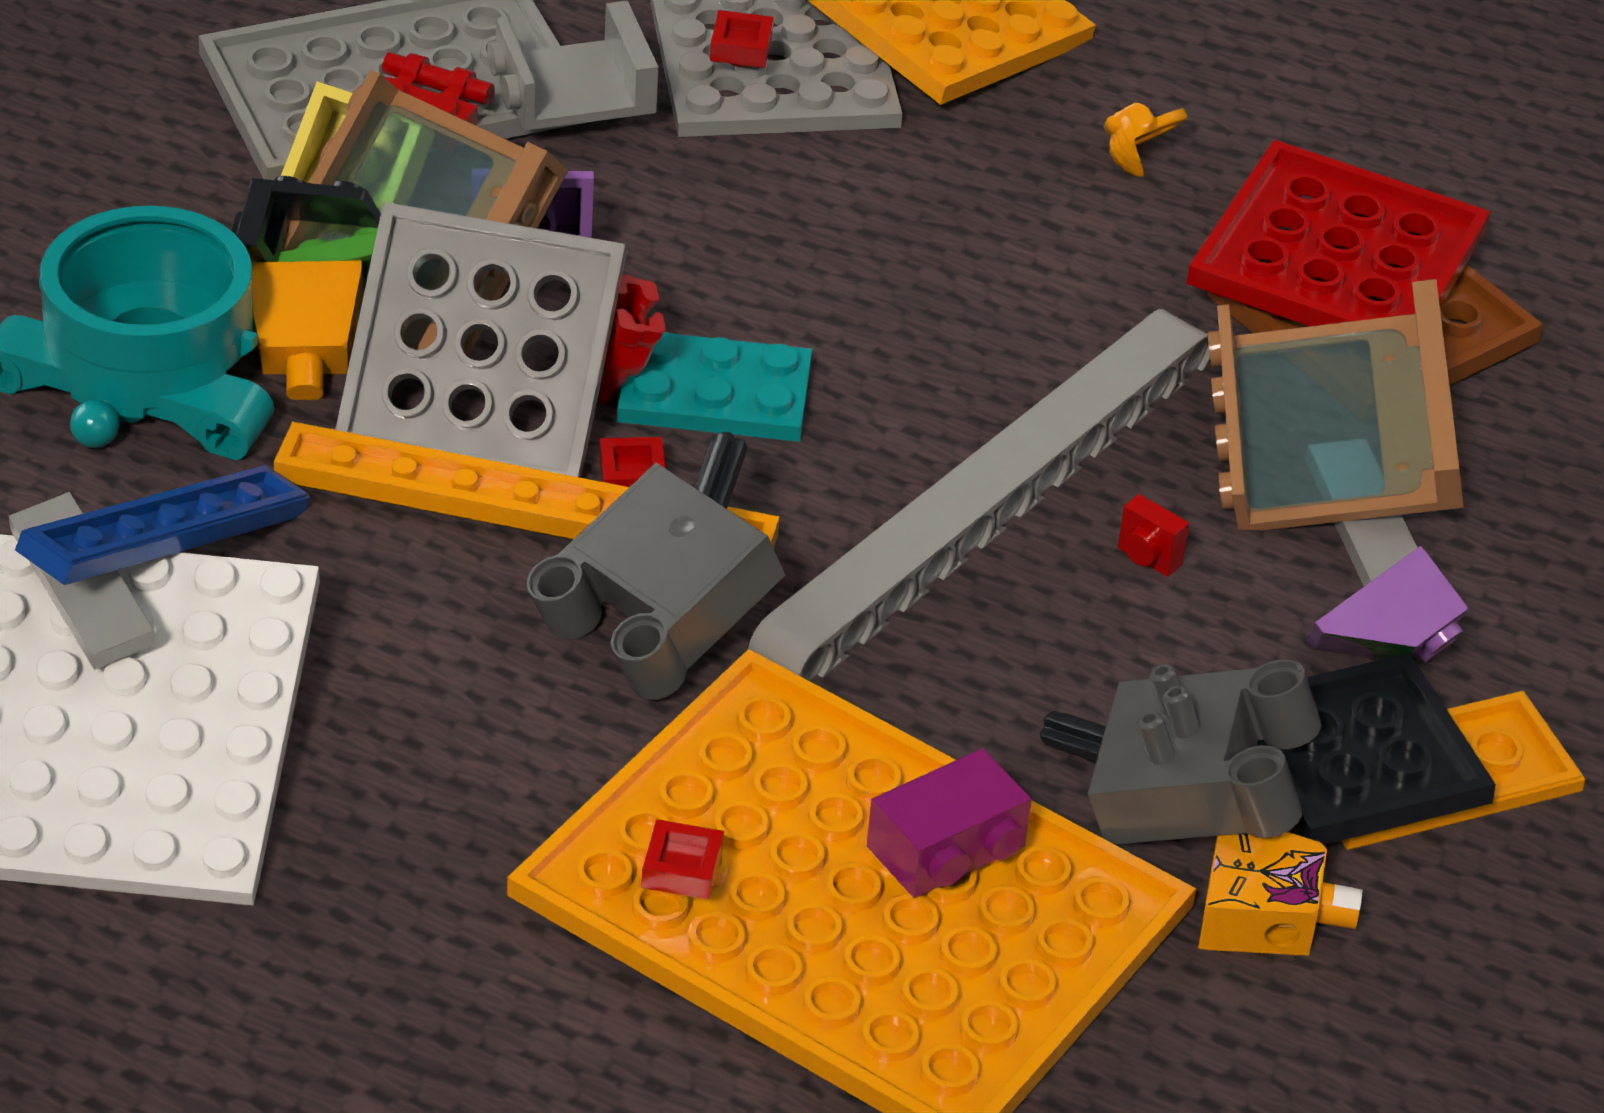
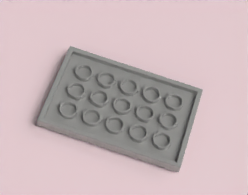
M385 0L198 35L199 54L263 179L274 180L276 177L281 176L316 82L318 81L353 93L357 87L364 83L370 70L378 72L384 77L396 79V77L383 74L382 63L388 52L405 57L410 53H415L428 57L431 65L451 71L456 67H461L474 71L477 79L493 83L495 85V92L489 105L471 100L469 103L478 105L476 126L504 139L572 126L565 125L523 131L515 110H507L505 107L500 75L493 76L490 71L487 45L488 42L495 41L497 17L507 16L522 51L560 46L533 0ZM425 86L423 87V89H426V90H429V91H433V92H436V93H443V92H441V91H438V90H435V89H432V88H428V87H425ZM461 144L458 148L467 147V146ZM432 149L430 154L440 151Z

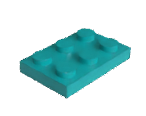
M665 332L654 346L650 359L643 371L636 376H630L621 387L617 422L714 433L730 432L733 435L800 442L812 349L792 347L785 344H764L729 340L721 337L708 338Z

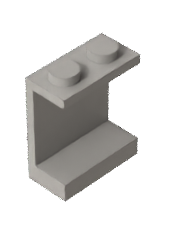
M628 1L606 3L605 40L534 50H521L507 16L496 18L495 41L488 42L487 45L488 63L492 75H500L505 107L507 110H515L523 131L656 113L659 67Z

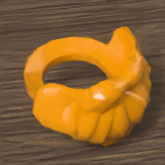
M1133 103L1123 110L1116 112L1115 115L1109 116L1105 121L1104 129L1111 137L1109 152L1115 164L1130 175L1145 176L1136 146L1183 124L1188 119L1186 110L1184 108L1177 109L1155 118L1147 106Z

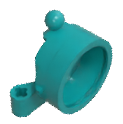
M132 206L101 212L75 223L56 237L42 258L39 288L42 296L43 321L21 315H11L0 323V392L11 395L17 391L44 385L70 392L71 398L80 404L73 410L69 423L70 430L75 440L86 448H102L111 443L117 436L120 426L119 421L135 423L149 415L176 423L198 440L210 453L233 460H240L247 454L273 417L275 410L273 400L262 387L249 380L226 374L227 370L236 364L242 356L252 351L258 344V333L253 332L252 263L250 255L242 241L230 229L202 214L166 206Z

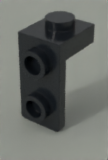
M278 176L274 180L252 178L243 211H239L235 215L232 232L245 245L251 262H278L290 220L377 228L381 213L368 191L352 182L335 181L331 185L306 183L292 176Z

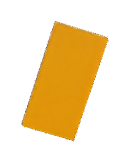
M1524 690L1448 708L1447 711L1496 784L1493 803L1341 841L1346 849L1349 850L1583 791L1586 779Z

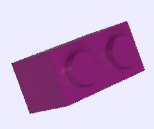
M982 748L872 798L866 846L909 894L916 898L939 886H949L958 881L963 875L994 860H1004L1012 856L1018 849L1024 847L1032 799Z

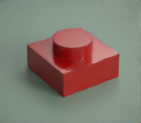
M718 10L711 39L710 61L729 63L736 67L754 66L766 68L773 36L774 17Z
M662 437L600 438L599 461L601 482L630 487L655 463L665 468Z
M1137 494L1124 505L1117 548L1124 551L1137 565L1150 566L1169 577L1183 565L1190 522L1146 497Z
M656 819L642 867L641 888L710 900L723 851L724 831Z

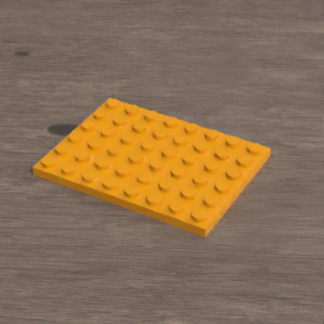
M750 649L740 656L507 877L508 897L882 1113H1012L1193 908L1196 888L1031 800L1024 847L1018 849L1012 856L1004 860H994L963 875L958 881L949 886H939L913 898L866 846L871 799L949 764L956 759ZM656 819L724 831L723 851L710 900L641 888L642 867Z

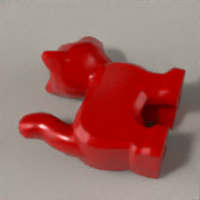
M622 275L603 369L604 372L597 399L598 403H608L611 401L616 391L623 386L630 376H636L643 371L650 359L654 346L666 331L663 314L655 312L646 322L649 310L659 301L657 286L651 281L633 278L632 275Z

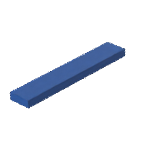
M262 465L24 529L21 531L15 551L63 585H67L295 519L306 511L311 497L304 490L267 465Z

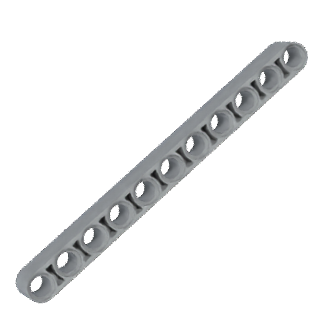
M1158 309L1151 313L768 614L754 631L748 649L808 681L816 675L823 678L849 657L845 652L857 642L864 645L890 624L886 621L889 616L898 609L902 612L906 611L929 592L925 587L938 577L944 580L969 560L964 557L976 546L984 548L1007 529L1002 526L1013 516L1016 515L1021 518L1044 499L1041 496L1044 491L1052 485L1059 487L1082 468L1078 466L1081 461L1089 455L1095 458L1118 439L1114 436L1125 426L1132 428L1154 410L1150 407L1161 397L1168 399L1188 383L1189 380L1186 377L1195 369L1204 370L1210 360L1208 334L1164 309Z

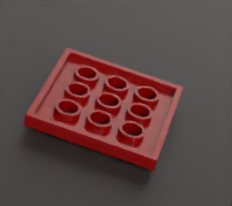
M1274 139L1190 263L1186 284L1206 290L1213 295L1226 297L1264 310L1268 314L1281 316L1307 326L1415 314L1412 282L1437 279L1441 308L1485 234L1491 211ZM1302 195H1304V196H1309V197H1312V198H1314V199L1302 198ZM1355 214H1363L1368 217L1355 216ZM1281 227H1287L1293 230H1282ZM1410 232H1416V233H1420V234H1422V235H1421V236H1418V235H1412V234H1409V233H1410ZM1336 245L1344 246V247H1346V248H1348V249H1339V248H1335V246H1336ZM1260 259H1266L1273 263L1260 262ZM1390 264H1397V265H1400V266H1402V267H1404V268H1395V267H1391V266H1389V265H1390ZM1322 278L1327 280L1328 282H1320L1314 279ZM1370 296L1381 298L1384 301L1371 300L1369 298Z

